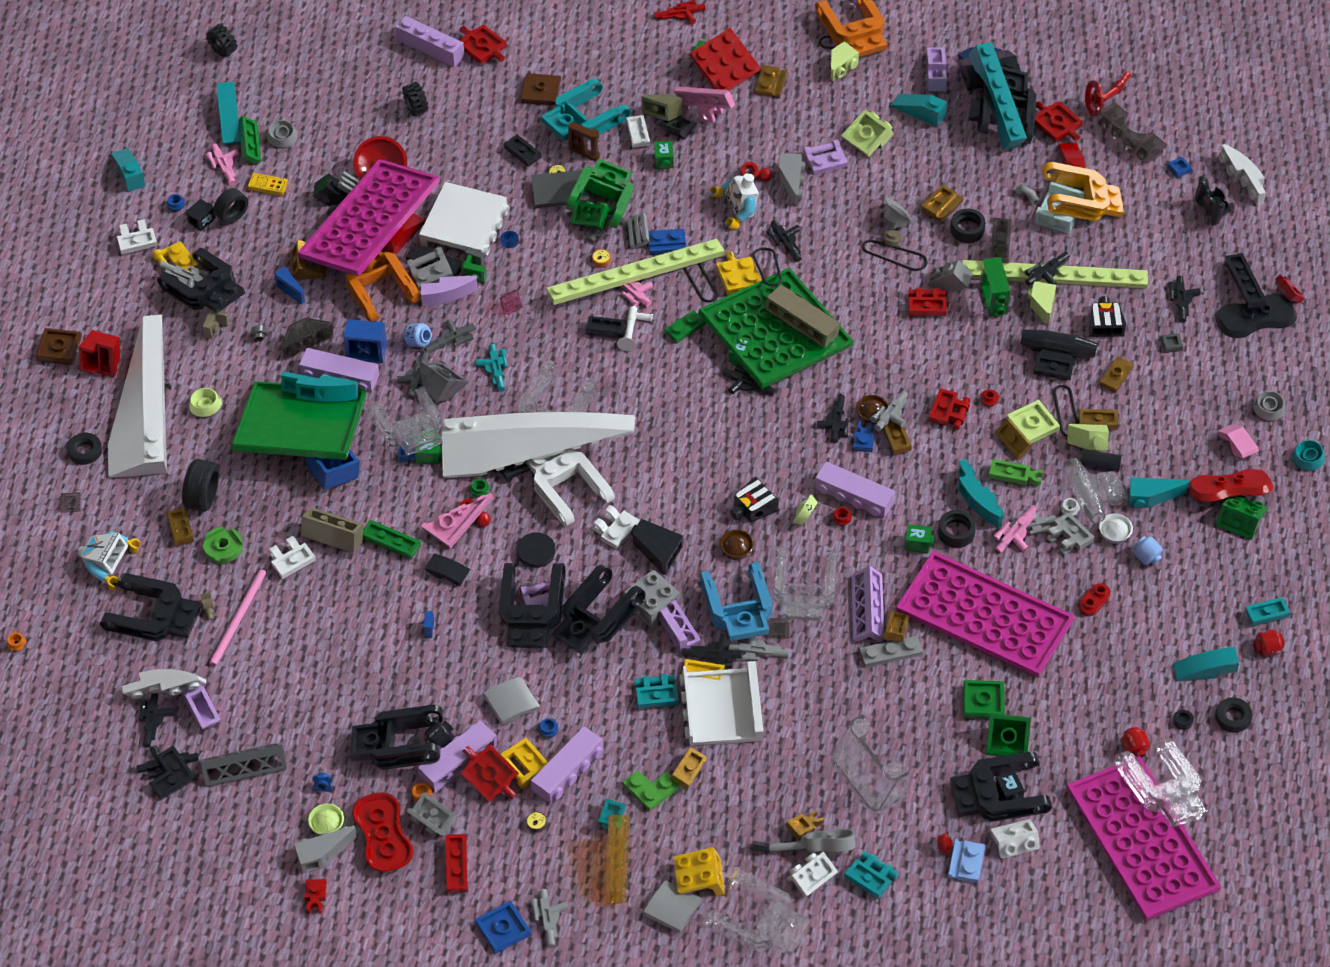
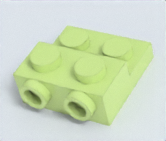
M864 109L841 136L859 151L870 157L879 145L883 147L894 133L892 131L893 127L887 121L882 122L873 111L870 113Z

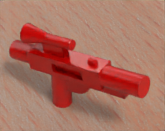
M695 0L676 4L677 7L653 12L655 19H687L690 24H694L696 20L692 13L705 11L706 7L705 4L696 5Z

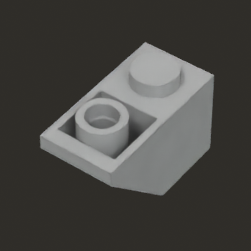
M959 260L932 269L929 273L927 285L956 292L968 287L972 273Z

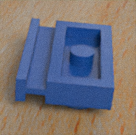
M684 229L648 231L650 255H662L686 248Z

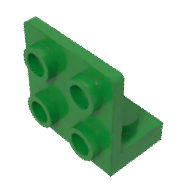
M1244 495L1228 497L1222 504L1216 526L1252 540L1259 521L1267 512L1268 507L1259 501L1248 500Z

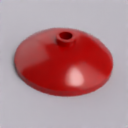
M375 136L365 140L359 145L353 158L354 171L359 180L367 174L379 159L405 167L408 165L403 147L396 140L386 136Z

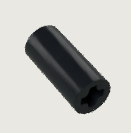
M1083 449L1081 466L1119 472L1122 455Z

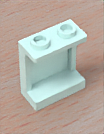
M1051 182L1042 206L1038 207L1036 211L1035 224L1069 234L1076 218L1050 212L1047 199L1053 194L1084 199L1085 192ZM1054 202L1052 205L1057 206L1061 202Z

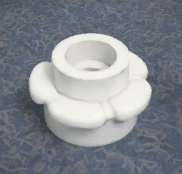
M1067 498L1061 504V512L1063 514L1069 512L1072 516H1075L1080 510L1077 500L1073 498Z

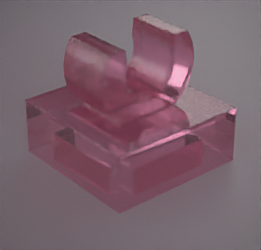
M506 291L500 294L501 306L507 316L523 308L518 291Z

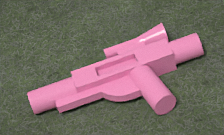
M217 144L211 145L215 157H212L211 152H207L205 157L210 161L213 169H216V166L219 165L221 173L224 174L229 185H234L236 183L234 179L236 175L232 166L233 158L239 156L238 151L235 149L223 155Z
M635 281L620 286L628 292H622V295L633 306H638L639 302L646 307L652 304L643 293L653 288L651 281L643 285Z
M1031 505L1020 518H1017V522L1012 528L1009 527L1011 523L1007 521L1001 530L993 535L998 541L1002 534L1004 535V538L995 548L996 551L1002 553L1012 540L1022 552L1028 548L1023 539L1026 536L1027 526L1035 518L1033 514L1037 511V508L1034 505Z

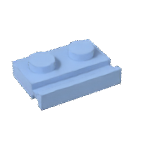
M955 839L948 878L978 883L985 844L970 841L961 842L958 841L959 839Z

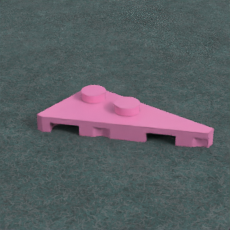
M490 493L477 498V501L452 509L449 513L438 516V519L428 524L426 522L423 523L421 527L451 549L494 497Z

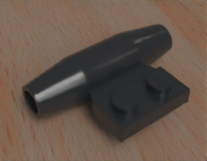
M1023 329L1020 342L1021 345L1040 351L1036 357L1033 374L1070 381L1074 367L1073 358H1095L1098 344L1077 335L1050 330Z

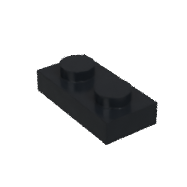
M518 134L504 143V148L527 167L542 158L541 152Z

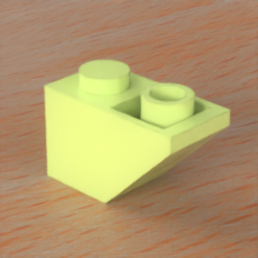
M845 41L832 49L830 79L832 81L842 78L846 72L855 69L859 63V52Z

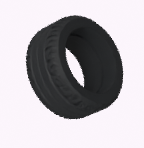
M195 459L190 463L182 489V503L186 508L206 512L211 508L219 483V467L215 462Z

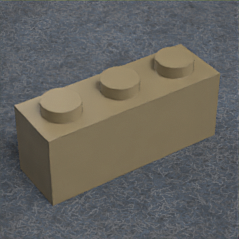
M311 507L302 516L301 536L354 553L362 544L363 524Z

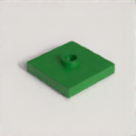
M964 680L963 718L989 719L990 713L1005 715L1004 681Z

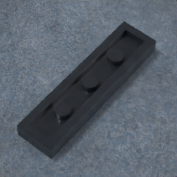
M1243 253L1225 256V264L1247 307L1265 306L1266 298Z

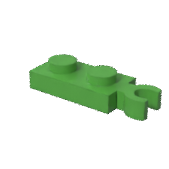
M993 459L989 478L1027 486V482H1031L1035 486H1041L1042 479L1036 477L1042 478L1043 471H1030L1031 466Z

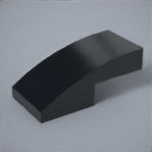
M435 553L424 568L425 571L438 579L444 577L459 587L470 571L468 567L459 562Z

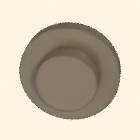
M890 230L884 233L883 238L888 246L894 247L899 245L902 235L895 230Z

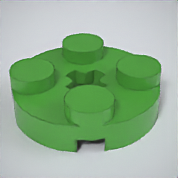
M218 527L208 532L205 536L203 543L204 553L209 560L214 561L218 565L235 560L243 552L241 535L235 529L230 528L228 530L224 529V527ZM223 543L227 545L226 547H220L219 544Z

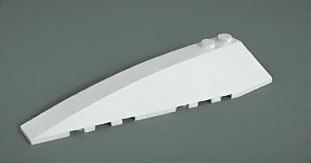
M162 315L143 316L108 442L109 478L167 473Z

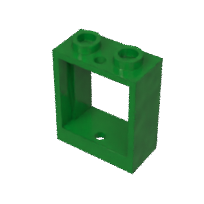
M1001 257L983 259L980 284L989 317L1008 314L1010 288Z

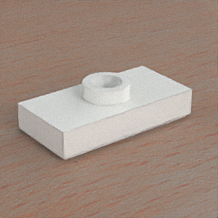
M644 116L626 118L632 148L650 146Z

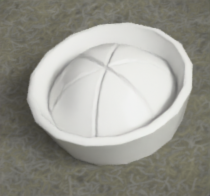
M1108 514L1099 522L1100 533L1105 541L1109 543H1123L1130 537L1133 531L1132 522L1121 514Z

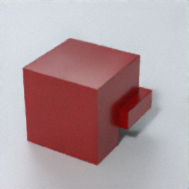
M91 330L79 346L80 371L94 374L97 370L99 374L110 377L116 376L117 365L120 361L119 337Z

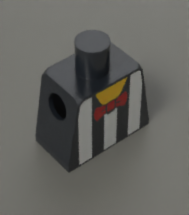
M1106 296L1100 297L1098 303L1092 304L1089 337L1125 336L1126 322L1119 303L1109 302V298Z
M754 477L735 494V507L730 510V514L735 520L744 515L752 523L777 512L779 500L757 477Z

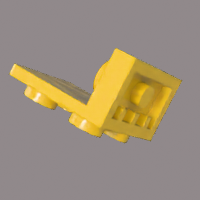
M714 847L674 856L677 891L679 894L709 888L710 890L713 889L716 896L725 895L721 858Z

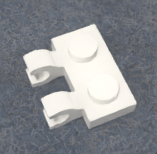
M144 219L137 221L139 231L129 233L127 224L119 225L121 235L117 236L122 255L157 246L153 228L147 229Z
M609 505L605 510L607 513L605 518L613 523L608 527L602 519L598 518L593 523L595 525L593 530L602 535V542L617 550L631 534L633 526L638 525L640 520L626 511L619 514L616 508Z
M293 536L286 539L287 547L290 550L283 555L276 545L269 549L271 552L270 556L273 559L271 561L272 566L282 579L316 561L315 555L305 543L299 545Z

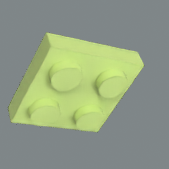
M1040 400L1007 414V419H1011L1031 444L1060 430V425Z

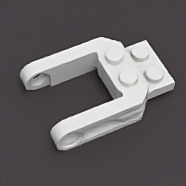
M564 450V453L539 460H526V464L535 474V492L564 527L572 524L575 519L569 507L552 487L575 475L576 472L581 475L596 495L599 494L606 504L615 499L611 487L582 452Z

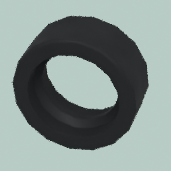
M237 188L227 189L217 198L213 208L214 214L225 224L235 223L245 214L249 204L248 198Z
M970 208L957 211L951 219L950 230L952 236L963 243L979 241L985 233V217L979 211ZM962 221H971L979 227L975 230L967 231L958 227L957 224Z
M948 511L939 520L938 536L949 547H965L975 537V520L965 511ZM953 522L962 523L968 527V532L963 535H953L945 527Z

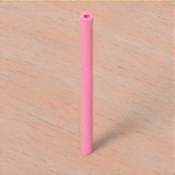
M262 569L258 571L209 662L210 665L217 666L262 583L266 571Z

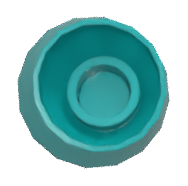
M1313 440L1300 442L1292 452V460L1295 465L1308 471L1320 468L1326 459L1322 446Z

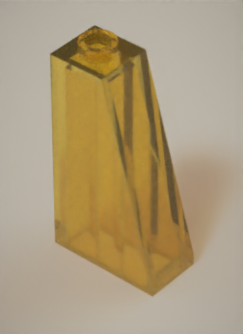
M609 815L605 899L613 904L627 902L631 833L630 816Z

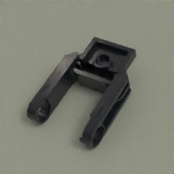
M1001 66L1016 108L1022 109L1021 123L1027 136L1023 143L1030 144L1034 135L1037 94L1032 88H1028L1027 72ZM986 84L980 91L977 131L985 134L989 132L988 127L993 108V100Z
M201 247L192 253V257L210 274L193 287L187 286L167 272L157 277V282L163 291L193 310L203 309L206 306L218 313L245 294L244 288L236 283L232 266Z
M505 563L498 614L502 622L508 627L506 645L513 648H547L549 629L554 628L561 622L566 577L565 564L553 563L548 605L543 606L514 605L517 585L515 582V567H517V564Z
M602 564L595 567L563 604L564 620L552 633L554 638L580 655L592 642L600 644L610 641L640 607L646 597L643 589L634 586L625 595L621 596L602 620L587 611L588 606L612 579V570Z
M122 573L117 582L118 587L133 591L135 594L158 598V601L151 615V621L114 613H104L100 621V626L104 630L156 642L166 638L169 634L189 638L201 610V602L182 598L181 592L175 583L129 573Z
M425 705L383 711L374 717L375 721L373 723L352 726L349 753L351 761L372 759L373 764L382 770L436 763L439 761L441 747L439 745L416 743L395 746V732L430 727L437 720L443 722V709L438 705ZM434 713V714H437L438 716H437V717H430V716H428V714ZM434 751L435 754L430 755L426 754L425 752Z
M1024 752L979 759L972 767L970 774L950 777L949 782L958 816L979 813L988 821L995 822L1050 812L1053 807L1050 797L1047 795L1000 802L993 777L1012 771L1018 773L1022 770L1039 767L1038 754L1036 752Z

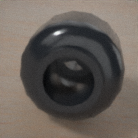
M438 720L434 721L424 732L426 737L424 741L444 748L455 737L452 733L454 728L446 720L443 723Z

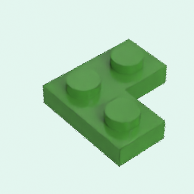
M637 770L623 781V786L649 811L653 810L681 788V785L670 779L671 775L668 772H665L651 783Z

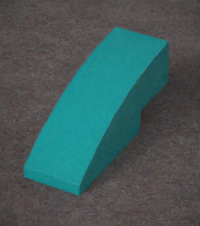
M1228 647L1184 658L1173 663L1177 681L1217 678V674L1237 672L1239 660L1236 648Z

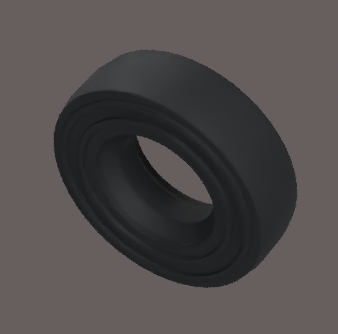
M79 433L73 436L67 444L68 456L77 464H91L101 456V441L92 433ZM82 444L92 446L91 451L88 453H79L77 449Z
M1226 698L1218 704L1215 719L1222 729L1233 733L1241 732L1247 729L1252 721V709L1246 701L1240 698ZM1235 709L1241 713L1242 717L1237 721H1232L1227 718L1226 712Z

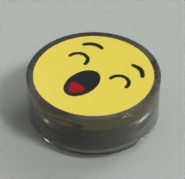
M532 812L526 818V826L532 833H541L547 827V818L541 812Z

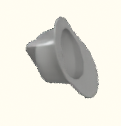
M885 198L887 208L884 218L887 220L890 228L893 230L897 227L903 228L910 220L913 221L900 204L890 198Z

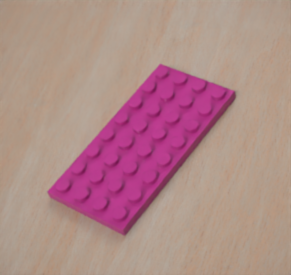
M379 159L298 251L299 258L360 276L440 182L439 177Z
M935 551L931 553L896 607V612L908 614L911 619L1038 678L1075 618V615Z
M1140 756L1067 784V791L1146 921L1220 891L1221 886Z

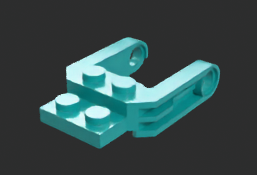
M593 78L558 96L555 109L542 115L541 122L562 141L569 139L568 126L571 122L582 125L590 130L597 129L599 135L630 117L631 109L622 104L588 120L576 107L602 92L603 84L596 78Z

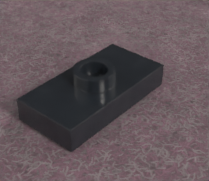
M589 316L586 334L623 338L626 320Z

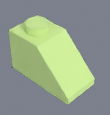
M1034 281L1033 289L1029 288L1027 299L1031 300L1030 307L1045 324H1049L1056 285Z
M1068 424V444L1088 450H1108L1109 431L1107 425Z

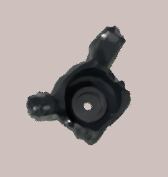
M1199 176L1195 200L1198 205L1207 210L1211 216V224L1216 226L1219 224L1222 216L1234 210V204L1226 201L1225 194L1220 188L1215 187L1211 191L1206 176Z

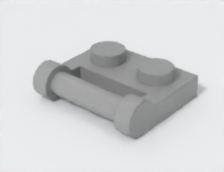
M441 246L435 248L436 250L415 260L410 259L407 261L419 290H421V284L439 283V277L454 276ZM435 258H440V261H437L419 270L416 269V267L419 265H422Z

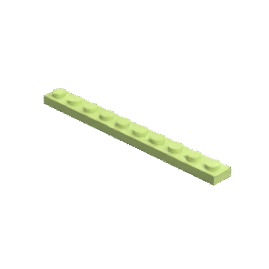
M717 239L547 287V294L553 305L718 258L724 256V249Z
M963 260L962 264L972 273L971 279H980L982 261ZM1002 262L1007 281L1025 282L1030 276H1027L1024 271L1036 265ZM1061 266L1057 269L1053 279L1057 284L1147 289L1148 270ZM1042 278L1040 281H1038V282H1041V283H1047V282L1044 280V278Z

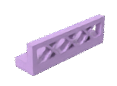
M868 566L851 574L853 640L855 642L868 637L877 642L884 640L882 574ZM864 576V579L859 586L858 579ZM864 591V597L859 602V597ZM865 608V612L860 619L859 614ZM865 624L866 631L860 633L861 628Z
M675 600L669 604L674 607L673 614L670 613L667 607L657 613L658 619L680 652H682L683 648H690L701 643L700 637ZM675 619L682 620L684 622L682 628L679 627ZM685 634L692 635L694 640L687 642Z

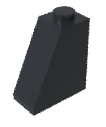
M641 519L638 525H634L632 528L633 544L662 574L666 575L683 548V535L644 519Z

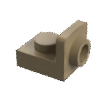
M209 310L203 325L204 337L212 339L214 333L218 332L219 325L228 327V314L222 311L216 313Z

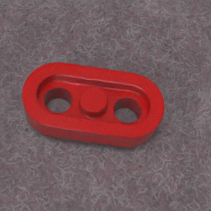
M1100 583L1092 586L1080 600L1079 611L1085 616L1096 615L1110 598L1111 592L1109 587Z

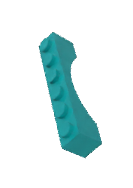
M993 43L978 44L973 48L969 56L974 70L984 80L992 97L997 118L998 136L1003 150L1020 147L1027 136Z

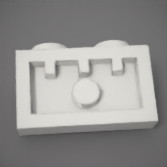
M1030 819L991 829V836L998 846L1001 859L1040 848L1038 830Z
M824 851L819 854L812 853L805 858L806 863L803 866L798 864L789 871L791 875L786 879L788 882L792 880L804 897L838 873Z

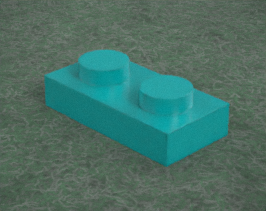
M1283 597L1245 607L1246 615L1252 626L1290 616V611Z

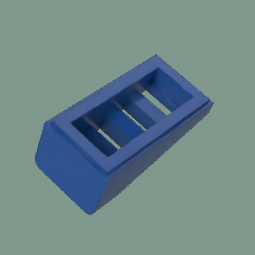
M282 267L275 273L276 287L300 304H303L305 302L304 290L285 267Z

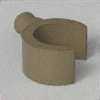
M211 593L201 594L207 620L214 619Z

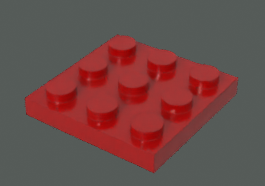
M731 27L689 54V57L711 86L718 90L730 91L762 69Z

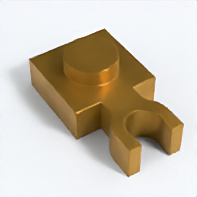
M814 810L808 817L802 813L788 820L785 827L797 840H800L803 835L815 831V827L822 825L824 818L815 819L818 811Z

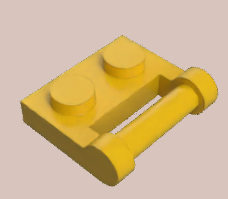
M181 241L162 250L157 249L152 253L153 259L158 261L159 264L161 261L168 263L165 260V257L168 256L175 266L177 265L188 271H191L188 269L189 266L198 269L197 262Z
M527 738L501 753L519 772L515 779L518 781L517 784L521 789L527 787L531 780L548 763ZM514 757L528 773L523 775L510 761V758Z

